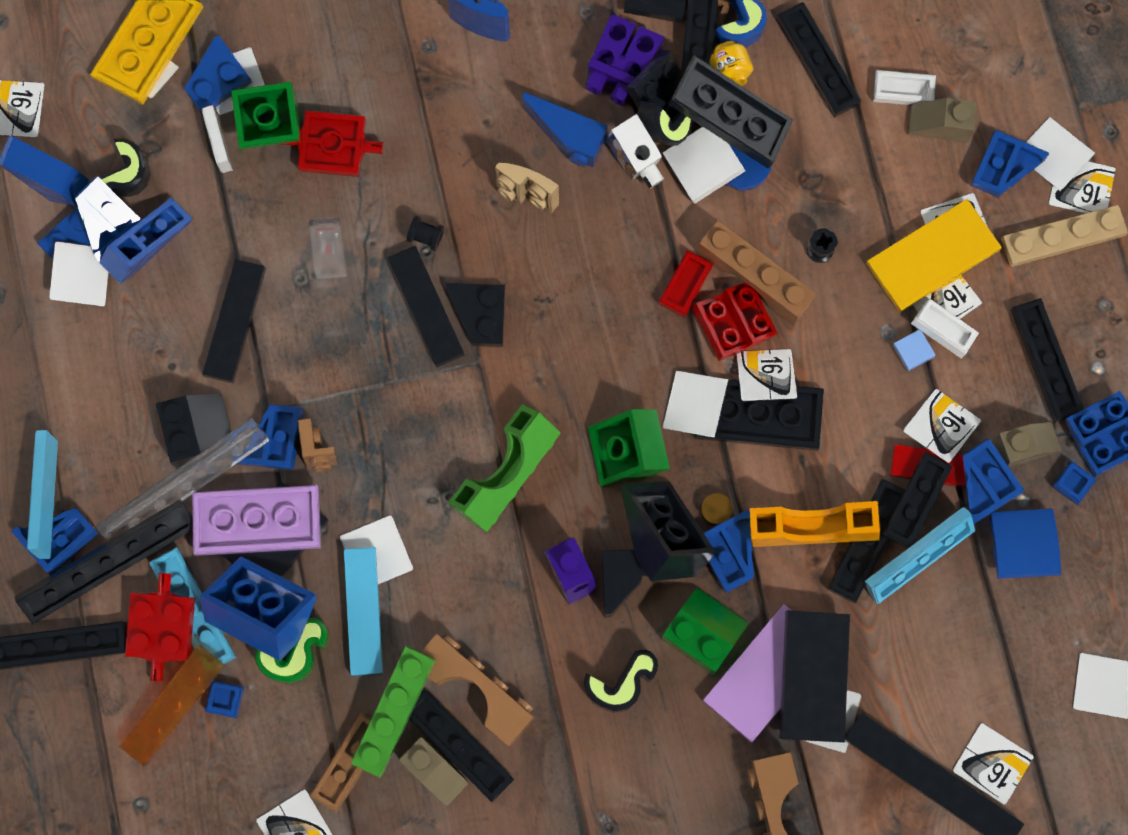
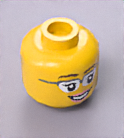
M727 41L718 45L710 58L711 67L743 86L747 83V78L753 71V65L746 48L742 44H736L735 41Z

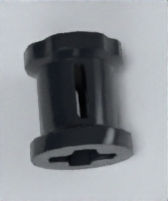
M415 216L409 227L406 241L411 243L417 241L430 246L431 250L436 251L445 228L443 225L437 227L421 221V217Z
M826 228L818 229L813 233L807 246V254L812 261L825 263L832 258L838 243L835 233ZM818 242H821L822 246L828 245L826 250H823L822 246L816 245Z

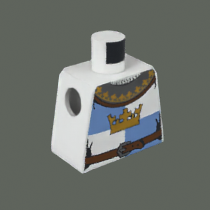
M637 114L610 131L605 143L631 180L641 176L649 189L664 180L656 167V164L662 158L661 153ZM636 155H640L644 160H639Z

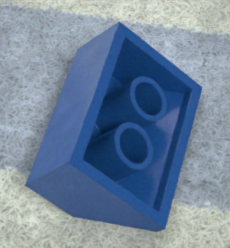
M241 556L200 596L205 622L279 661L300 640L317 599L316 594Z

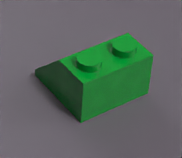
M292 82L231 90L239 150L300 141V118L296 92Z
M631 409L588 427L600 487L648 478L670 469L656 409Z
M696 587L663 634L661 640L711 675H714L749 623Z

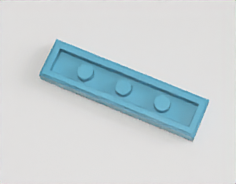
M40 430L35 433L27 549L39 559H50L58 451V441L47 430Z
M961 508L868 578L865 583L870 597L877 604L881 603L975 532L971 513L966 508Z
M176 547L150 561L149 564L157 579L159 577L158 573H172L170 592L182 597H195L192 645L206 671L210 673L235 659L236 655L224 632L204 621L200 599L203 593L179 548Z
M376 548L344 549L351 676L383 674Z

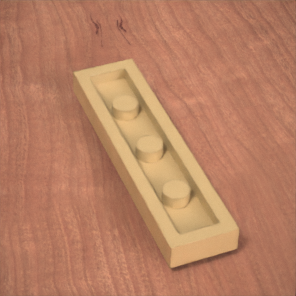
M1119 205L1008 234L1001 238V242L1010 267L1121 238L1128 234V230Z

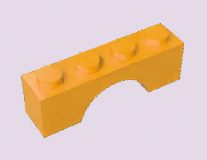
M878 501L844 503L841 506L830 509L811 511L791 510L782 506L750 508L753 547L876 541L880 537Z

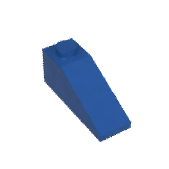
M524 92L522 96L523 109L560 151L575 165L594 167L607 138L608 126Z
M8 137L0 157V166L49 201L78 207L74 196L86 186L89 179L66 163L15 137Z
M171 197L108 245L99 263L122 284L192 221V218Z

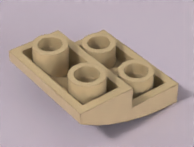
M498 163L496 165L498 192L510 202L514 199L521 205L529 196V201L540 210L545 208L552 213L559 205V185L551 179L522 166L509 163Z

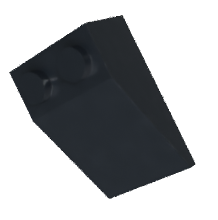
M671 482L623 484L621 492L635 557L650 581L697 577L716 552Z

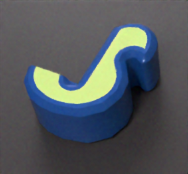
M731 0L739 21L718 27L715 33V40L719 45L727 41H735L736 44H742L746 48L757 42L762 36L767 22V11L759 0Z

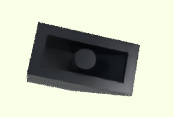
M634 549L602 551L605 617H612L641 585L642 576H647L635 557Z

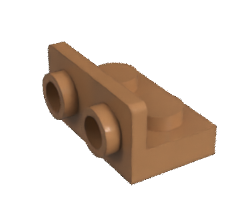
M311 418L298 420L302 457L306 468L313 469V472L330 471L332 469L331 466L338 465L334 447L323 448L319 427H313Z

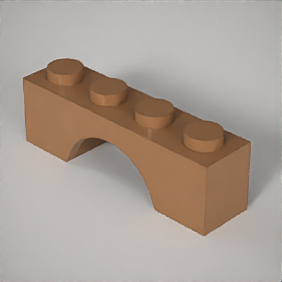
M719 220L699 243L697 252L699 256L714 263V267L719 271L731 273L749 284L764 298L772 311L792 326H795L816 296L814 291Z
M436 634L421 651V653L436 659L428 679L437 686L451 680H464L477 686L485 695L488 706L487 718L484 724L485 728L510 748L534 720V717L530 714L533 708L521 697L514 700L505 693L509 687L499 678L494 676L490 680L481 671L485 667L473 656L470 655L467 659L458 652L461 646L446 634L442 639Z
M791 752L750 762L751 769H747L751 788H757L759 801H755L759 820H765L767 833H763V835H788L781 821V807L786 795L799 784Z

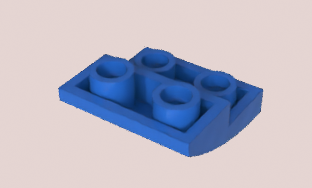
M448 0L450 19L460 26L489 39L507 41L510 38L508 9L500 1L481 0L478 3L477 0Z
M1121 391L1066 418V423L1073 440L1093 477L1128 461V402Z
M1053 509L990 513L989 522L994 542L992 553L997 579L1061 575L1059 540Z

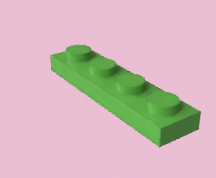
M405 646L351 762L352 765L379 778L383 776L436 659L409 646Z

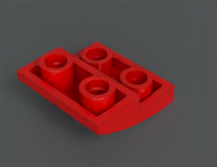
M746 282L730 287L720 295L697 302L692 307L718 361L752 348L778 334L757 291Z

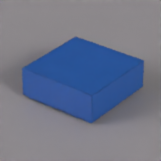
M1070 461L1051 487L1078 505L1097 479L1076 463Z
M212 680L205 712L238 718L245 687Z

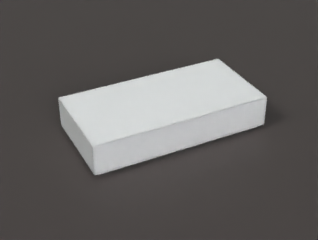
M876 70L873 102L912 105L933 101L935 99L936 75Z
M213 105L205 107L202 110L216 163L222 173L232 171V165L217 113Z
M930 298L925 301L911 322L916 328L961 359L966 355L979 332Z

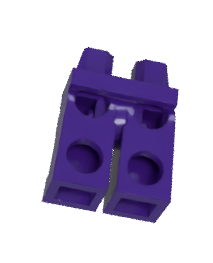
M611 14L593 57L588 64L586 90L600 95L605 83L613 86L615 89L611 95V100L625 107L631 99L626 87L661 52L664 36L639 26L636 32V24Z

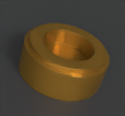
M720 493L707 496L701 506L703 519L708 524L714 526L729 520L733 511L730 499Z

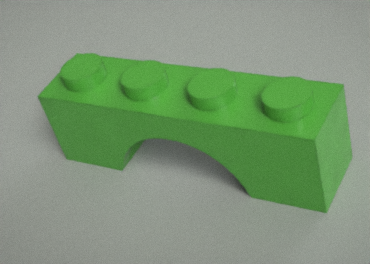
M523 404L504 427L507 437V452L498 470L482 480L466 478L447 503L469 523L485 532H488L491 526L497 522L500 514L516 496L517 491L534 472L538 463L547 451L552 448L554 442L561 434L540 412Z

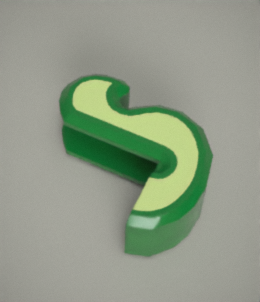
M308 618L300 640L289 651L285 661L282 659L279 661L262 651L255 650L254 659L259 670L265 676L279 683L293 685L304 681L314 669L315 656L313 647L318 646L320 649L327 647L330 639L329 629L318 618Z

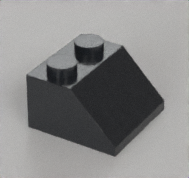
M222 394L185 395L156 403L169 460L177 470L237 453Z

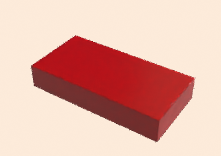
M687 250L658 304L685 318L710 274L714 263Z

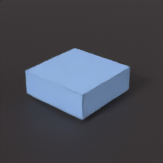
M921 330L902 338L892 345L907 372L936 356Z

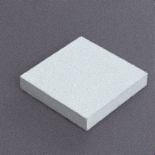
M704 127L689 135L678 146H672L663 152L694 204L746 171L729 143Z

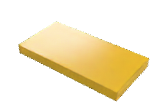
M136 0L90 73L91 78L143 105L202 11V3L197 0Z
M966 199L866 262V265L898 312L901 313L999 252L1002 247L972 204Z

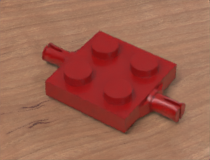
M305 111L304 125L300 130V141L280 144L298 146L300 152L299 172L359 177L361 160L365 153L382 155L384 149L383 141L366 140L364 135L366 126L365 116Z
M158 573V589L155 592L149 594L130 593L125 656L143 658L151 662L149 681H163L165 662L190 661L195 597H182L170 592L172 573Z

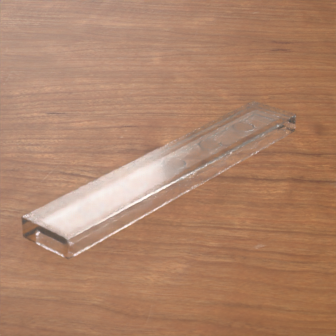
M253 418L249 419L96 524L99 533L110 541L179 499L183 501L192 495V492L198 491L269 442L270 439Z

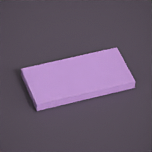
M318 485L192 492L193 553L195 556L321 549Z
M785 604L776 612L703 700L706 705L751 743L781 708L785 611L791 610Z

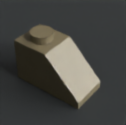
M944 98L912 104L908 135L968 143L975 128L977 102Z
M1052 422L1028 424L999 433L992 440L993 445L1009 468L1062 451Z
M422 737L398 760L446 807L469 784Z

